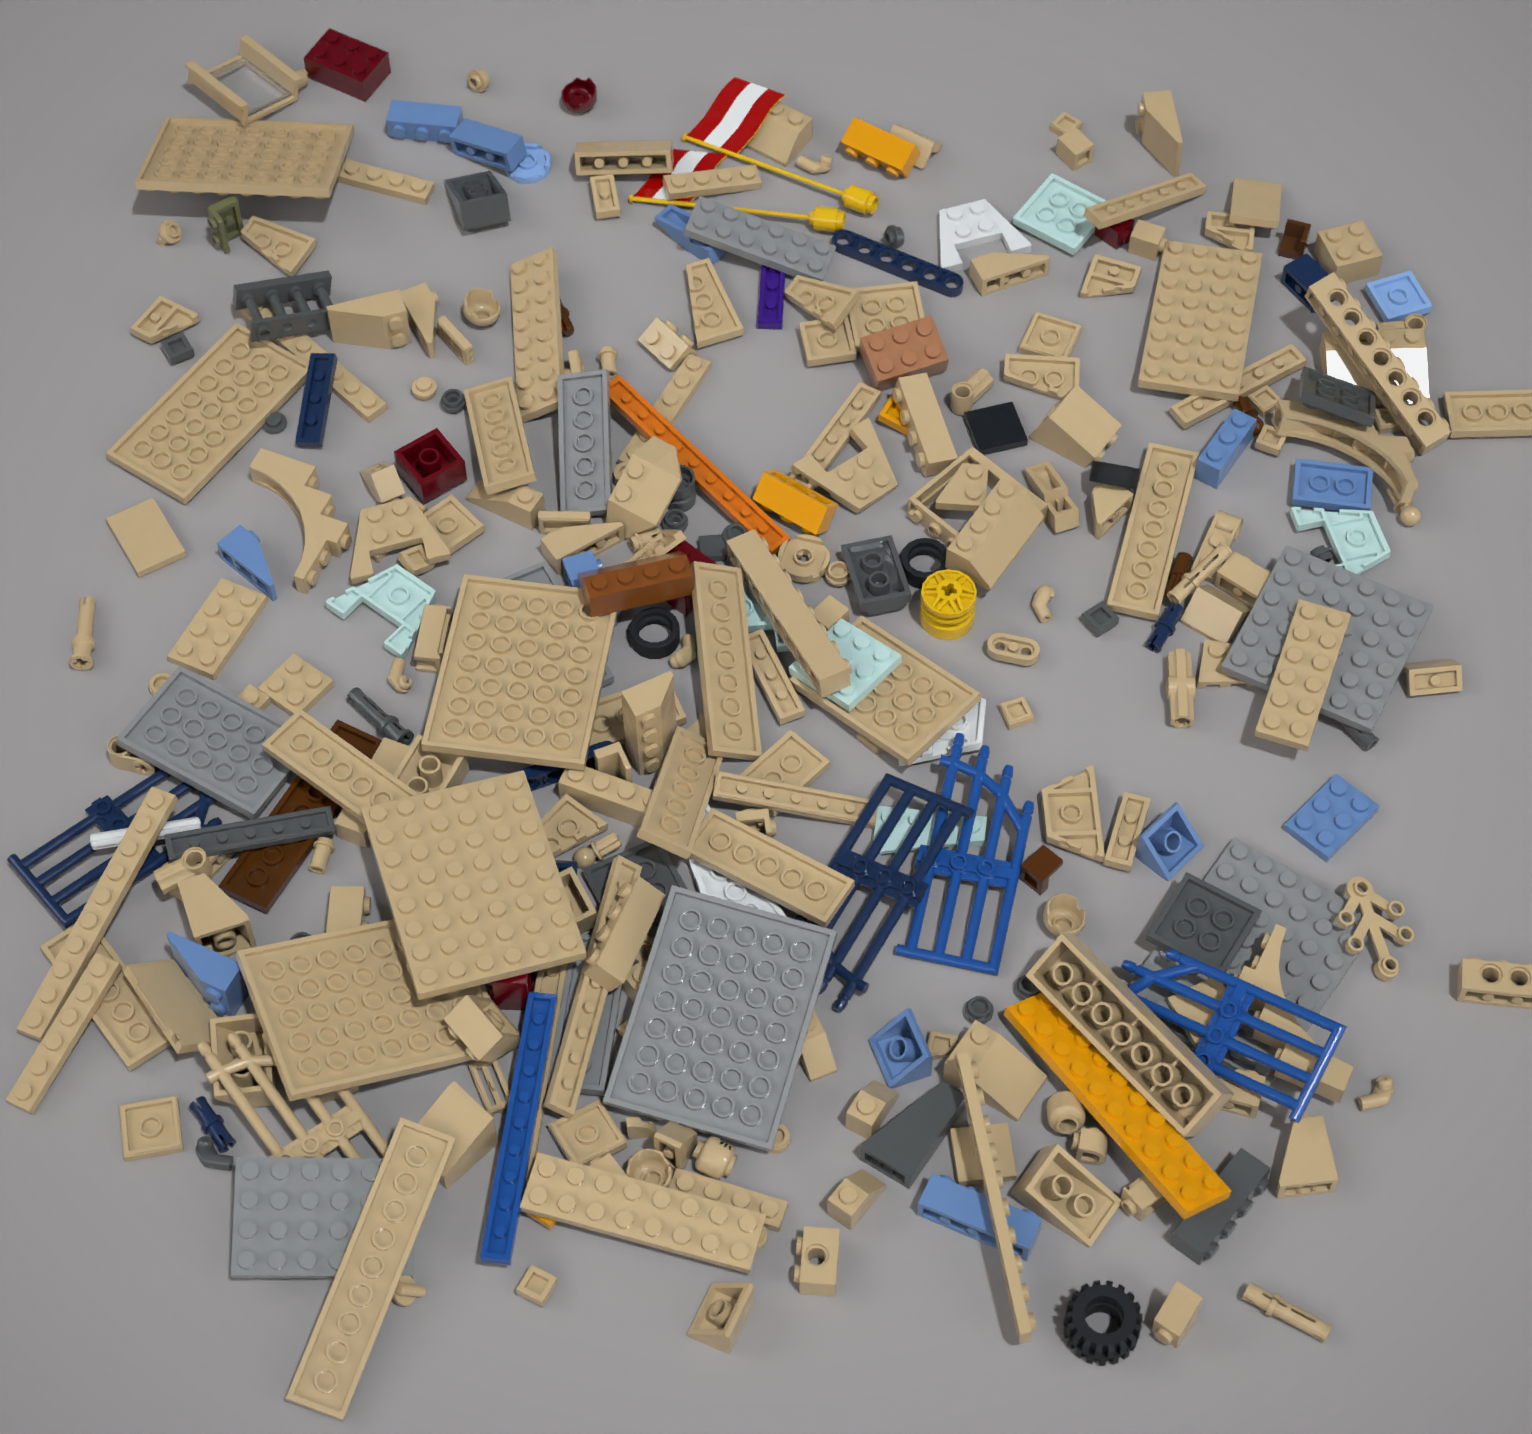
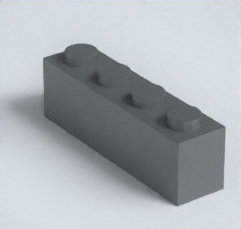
M1240 1148L1219 1174L1223 1182L1232 1190L1229 1198L1185 1220L1183 1219L1173 1232L1170 1245L1199 1266L1205 1258L1210 1260L1220 1246L1217 1243L1222 1236L1228 1238L1235 1229L1237 1223L1234 1221L1238 1216L1242 1215L1244 1217L1249 1212L1254 1203L1251 1200L1256 1193L1262 1195L1269 1186L1270 1180L1267 1178L1270 1167L1243 1148Z

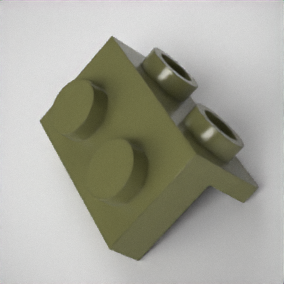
M234 195L207 207L209 212L207 222L213 231L211 239L217 248L221 247L225 254L230 252L228 242L241 236L240 231L243 229L238 200Z

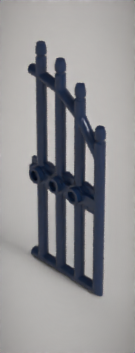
M160 769L114 800L108 795L102 799L98 798L91 803V806L85 809L89 816L22 859L16 854L8 857V863L65 929L76 923L86 903L69 914L59 904L99 879L111 858L53 896L44 886L100 849H92L91 843H89L37 878L28 868L95 824L103 832L129 828L136 813L128 818L120 808L149 790L151 786L154 787L168 778L171 774ZM183 782L168 793L174 794L179 798L194 787ZM200 790V799L167 820H180L194 816L199 817L201 828L222 825L219 817L210 820L208 824H204L210 805L217 800ZM154 846L152 847L132 885L169 861L167 849L159 853Z
M885 774L828 866L855 880V887L826 928L833 929L859 885L873 890L835 954L832 951L819 994L826 990L828 983L831 982L835 974L847 982L840 994L841 997H838L835 1002L834 1009L836 1011L842 1012L846 1008L848 1000L852 998L856 990L863 994L867 992L869 984L863 981L864 976L906 907L916 908L918 903H921L929 887L927 883L923 882V879L960 818L963 816L971 819L974 815V809L891 774ZM893 787L903 791L904 793L865 856L851 851L889 788ZM915 796L927 801V804L889 866L876 862L875 859L913 797ZM939 806L951 811L913 876L911 877L899 872L900 867L936 808ZM885 895L896 900V904L854 973L850 972L842 965V962L881 898ZM801 915L796 917V920L807 922V918ZM811 921V924H814V925H817V926H821V925H819V924H817V923Z

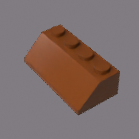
M681 551L577 573L591 617L690 596L694 589V574L687 555Z

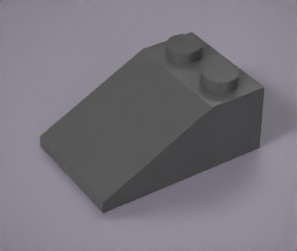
M491 170L444 180L458 222L463 230L477 231L483 226L491 225L496 227L503 225L504 222L511 221L507 193Z

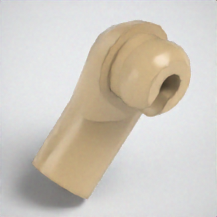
M824 154L820 156V161H813L801 155L797 159L796 166L812 174L827 172L832 168L833 159L831 156Z
M1047 585L1040 586L1032 600V607L1041 623H1046L1053 618L1047 603L1055 596V591Z
M686 634L682 636L683 648L676 651L670 657V663L674 668L685 667L696 659L694 635Z
M396 657L393 659L387 679L396 691L404 693L410 690L412 679H407L406 675H403L406 661Z
M1379 1076L1373 1093L1358 1097V1105L1361 1111L1385 1106L1389 1103L1394 1092V1084H1392L1393 1080L1390 1076Z

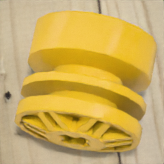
M946 569L936 571L924 581L921 591L920 621L922 627L929 635L937 639L949 641L963 637L973 627L977 590L975 583L968 575L957 570Z

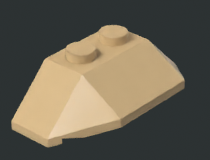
M655 436L632 454L608 499L606 523L621 522L624 525V538L626 539L632 537L633 533L641 534L659 525L682 482L677 448Z

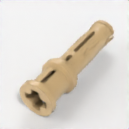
M84 596L79 600L77 632L71 641L73 655L70 656L69 664L72 668L80 671L89 670L94 664L92 651L95 649L96 643L92 635L97 601L92 596H86V604L84 603Z

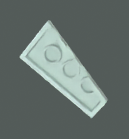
M878 806L873 841L894 807ZM905 810L877 857H881V854H896L922 810ZM936 811L911 851L919 850L921 844L929 846ZM963 816L943 848L947 847L949 850L957 849L964 819ZM975 816L969 847L984 846L987 817Z

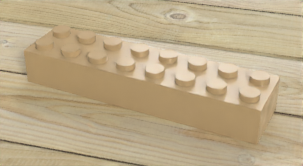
M1061 933L1026 974V977L1183 1137H1196L1234 1095L1075 934Z

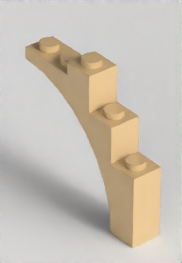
M1277 401L1272 417V423L1277 435L1314 441L1346 453L1367 465L1381 476L1393 489L1401 503L1411 502L1413 494L1418 490V479L1415 477L1411 467V463L1414 460V448L1411 447L1407 437L1379 435L1374 425H1372V428L1368 426L1359 427L1351 423L1349 419L1343 417L1334 418L1322 409L1307 408L1300 401Z
M260 448L249 466L252 482L271 490L285 500L296 512L304 526L305 546L294 579L297 591L307 594L311 586L316 585L320 571L323 566L328 565L331 556L340 558L344 550L350 547L352 536L350 535L348 523L334 519L336 507L334 506L332 495L317 490L320 479L317 475L316 466Z
M1276 924L1272 934L1266 932L1260 947L1264 949L1262 956L1256 955L1251 968L1244 965L1241 974L1235 973L1234 976L1286 999L1281 986L1279 961L1280 949L1287 928ZM1256 998L1253 1000L1249 1009L1255 1012L1254 1017L1317 1044L1299 1025L1294 1015ZM1254 1029L1252 1039L1276 1048L1275 1058L1311 1074L1318 1060L1317 1057ZM1332 1056L1314 1093L1340 1103L1354 1067ZM1275 1070L1274 1076L1304 1088V1083Z

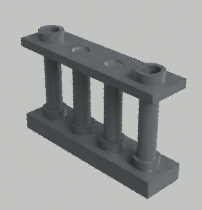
M328 270L234 285L233 306L235 310L247 308L252 318L250 320V342L331 330L326 306L333 305L329 297L331 295L332 276ZM319 297L324 309L311 311L305 299ZM295 301L300 313L286 314L282 303ZM271 305L276 316L263 318L258 307Z

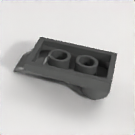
M892 535L841 545V551L857 599V608L861 613L874 615L904 608L911 601V591Z

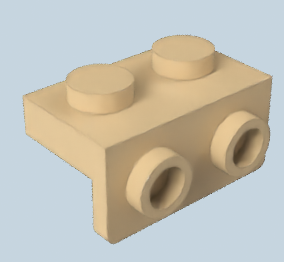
M656 317L638 341L674 372L689 353L696 356L698 352L692 347L695 343L685 334L680 336L676 333L679 329L668 319L666 322H663Z

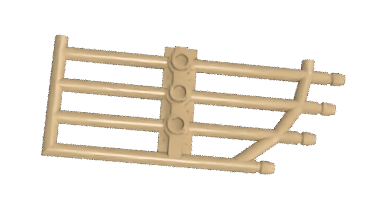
M235 1032L229 1034L227 1038L240 1057L238 1060L223 1065L205 1041L197 1046L199 1052L206 1058V1062L212 1069L204 1074L210 1084L218 1079L271 1152L272 1155L270 1157L325 1158L326 1154L339 1146L347 1158H362L349 1139L364 1130L384 1158L389 1144L348 1088L336 1091L346 1106L333 1115L329 1113L317 1095L305 1098L321 1120V1123L306 1131L261 1068L264 1066H276L272 1055H252L246 1045L242 1044L241 1038ZM263 1032V1033H262V1038H263L264 1042L266 1043V1045H268V1042H267V1040H266L265 1034H264V1032ZM247 1068L297 1139L282 1148L230 1074Z

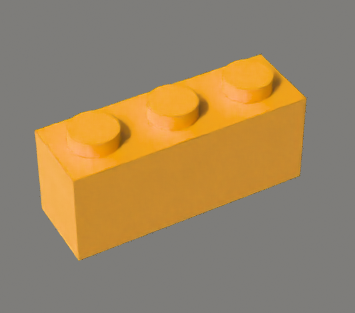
M856 117L853 118L841 140L842 145L846 149L845 153L853 158L860 156L866 159L865 162L875 168H878V166L886 168L885 171L894 177L901 175L907 178L920 155L916 145Z
M776 469L763 472L752 498L760 503L759 506L762 509L778 513L785 522L795 523L802 527L803 532L813 536L827 532L839 505Z

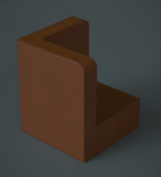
M1287 219L1278 256L1295 260L1304 255L1311 224Z
M1042 845L1021 865L1020 880L1041 896L1048 889L1049 877L1063 865V859L1045 845Z

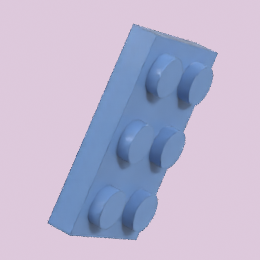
M1296 458L1291 505L1339 511V509L1370 511L1373 470L1370 467Z
M1335 774L1284 824L1283 830L1327 863L1378 812L1379 805L1338 774Z

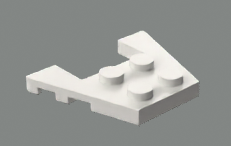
M985 199L939 210L940 267L952 272L962 270L963 262L957 250L1002 239L1008 253L1025 254L1031 252V243Z
M981 698V701L912 764L941 758V754L950 756L956 733L964 734L965 741L962 746V753L979 750L983 745L986 699ZM899 760V766H905V764Z

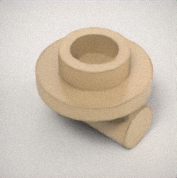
M171 219L163 221L159 226L160 235L156 242L161 246H165L166 243L174 244L178 242L182 235L180 226Z
M402 1275L393 1299L400 1306H408L414 1302L416 1297L425 1296L426 1287L424 1285H417L410 1276Z

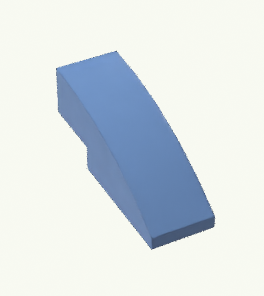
M672 204L654 217L655 221L668 235L700 260L709 258L713 265L727 253V251L683 236L691 214Z

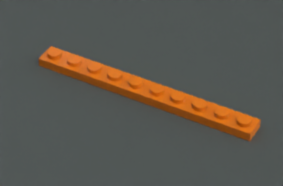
M618 375L609 382L610 404L648 440L655 436L676 447L679 464L692 469L695 474L696 486L735 523L744 526L747 532L755 529L760 538L764 537L772 555L779 551L783 542L786 540L790 541L791 537L625 379Z

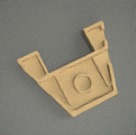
M869 418L853 426L849 431L850 436L863 449L857 455L829 472H826L811 454L798 460L791 467L795 474L799 475L800 473L810 480L809 483L815 487H822L831 493L830 497L856 514L895 491L898 486Z
M412 497L361 509L350 573L353 584L368 581L370 577L375 575L371 556L424 543L429 565L452 559L450 550Z

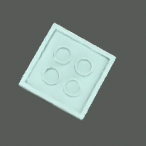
M1052 173L1016 213L1012 224L1075 255L1095 232V226L1083 216L1085 209L1106 200Z
M841 618L827 633L829 640L836 642L842 659L846 658L851 665V685L825 697L850 712L902 663V655ZM797 660L788 667L790 675L817 691Z

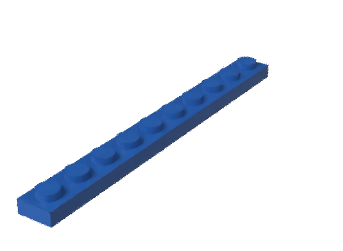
M529 992L481 1249V1262L511 1265L520 1216V1205L524 1194L556 1014L557 994Z

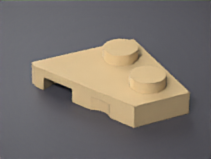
M1207 211L1206 236L1232 249L1253 252L1255 226L1229 223L1230 213Z
M160 295L130 329L132 335L153 344L198 323L200 319L199 314Z

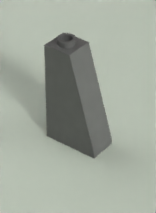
M940 1082L863 1142L860 1146L859 1160L910 1189L964 1111L965 1101L962 1091L953 1085L948 1086Z

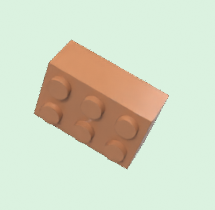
M932 315L869 334L860 339L859 351L872 385L879 391L894 388L900 377L927 373L929 377L945 372L947 369L949 358Z

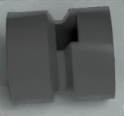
M680 465L682 482L667 509H680L686 512L692 509L696 502L695 474L691 468Z

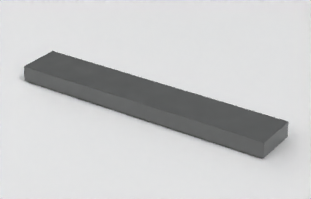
M326 806L165 834L164 837L170 864L182 858L183 853L192 847L203 849L206 855L210 857L335 835L336 830L331 807Z

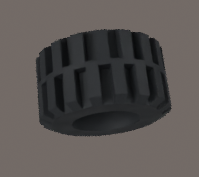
M1100 1280L1093 1281L1092 1287L1086 1283L1081 1286L1080 1292L1076 1290L1072 1294V1299L1067 1304L1063 1325L1065 1326L1064 1337L1068 1338L1067 1345L1070 1350L1076 1348L1075 1355L1081 1358L1084 1355L1087 1357L1086 1362L1093 1364V1360L1099 1361V1366H1106L1107 1361H1111L1112 1365L1117 1364L1120 1357L1123 1360L1129 1356L1130 1350L1133 1351L1136 1347L1142 1324L1141 1307L1139 1302H1134L1135 1296L1131 1291L1126 1294L1124 1286L1119 1284L1117 1288L1113 1287V1282L1107 1280L1106 1285H1101ZM1094 1313H1106L1116 1319L1120 1328L1112 1333H1099L1093 1330L1085 1319Z

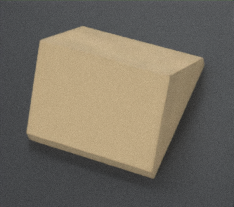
M1210 585L1199 586L1181 617L1180 623L1210 640L1229 643L1245 623L1251 608Z
M750 1282L711 1283L686 1335L696 1341L730 1354L754 1304V1285Z

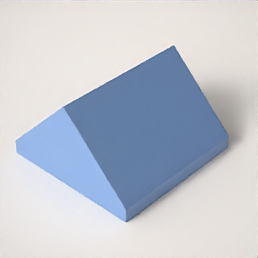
M1174 803L1139 836L1135 857L1161 878L1169 881L1204 845L1179 803Z
M910 1008L904 1010L868 1039L889 1088L893 1089L931 1076L933 1057Z

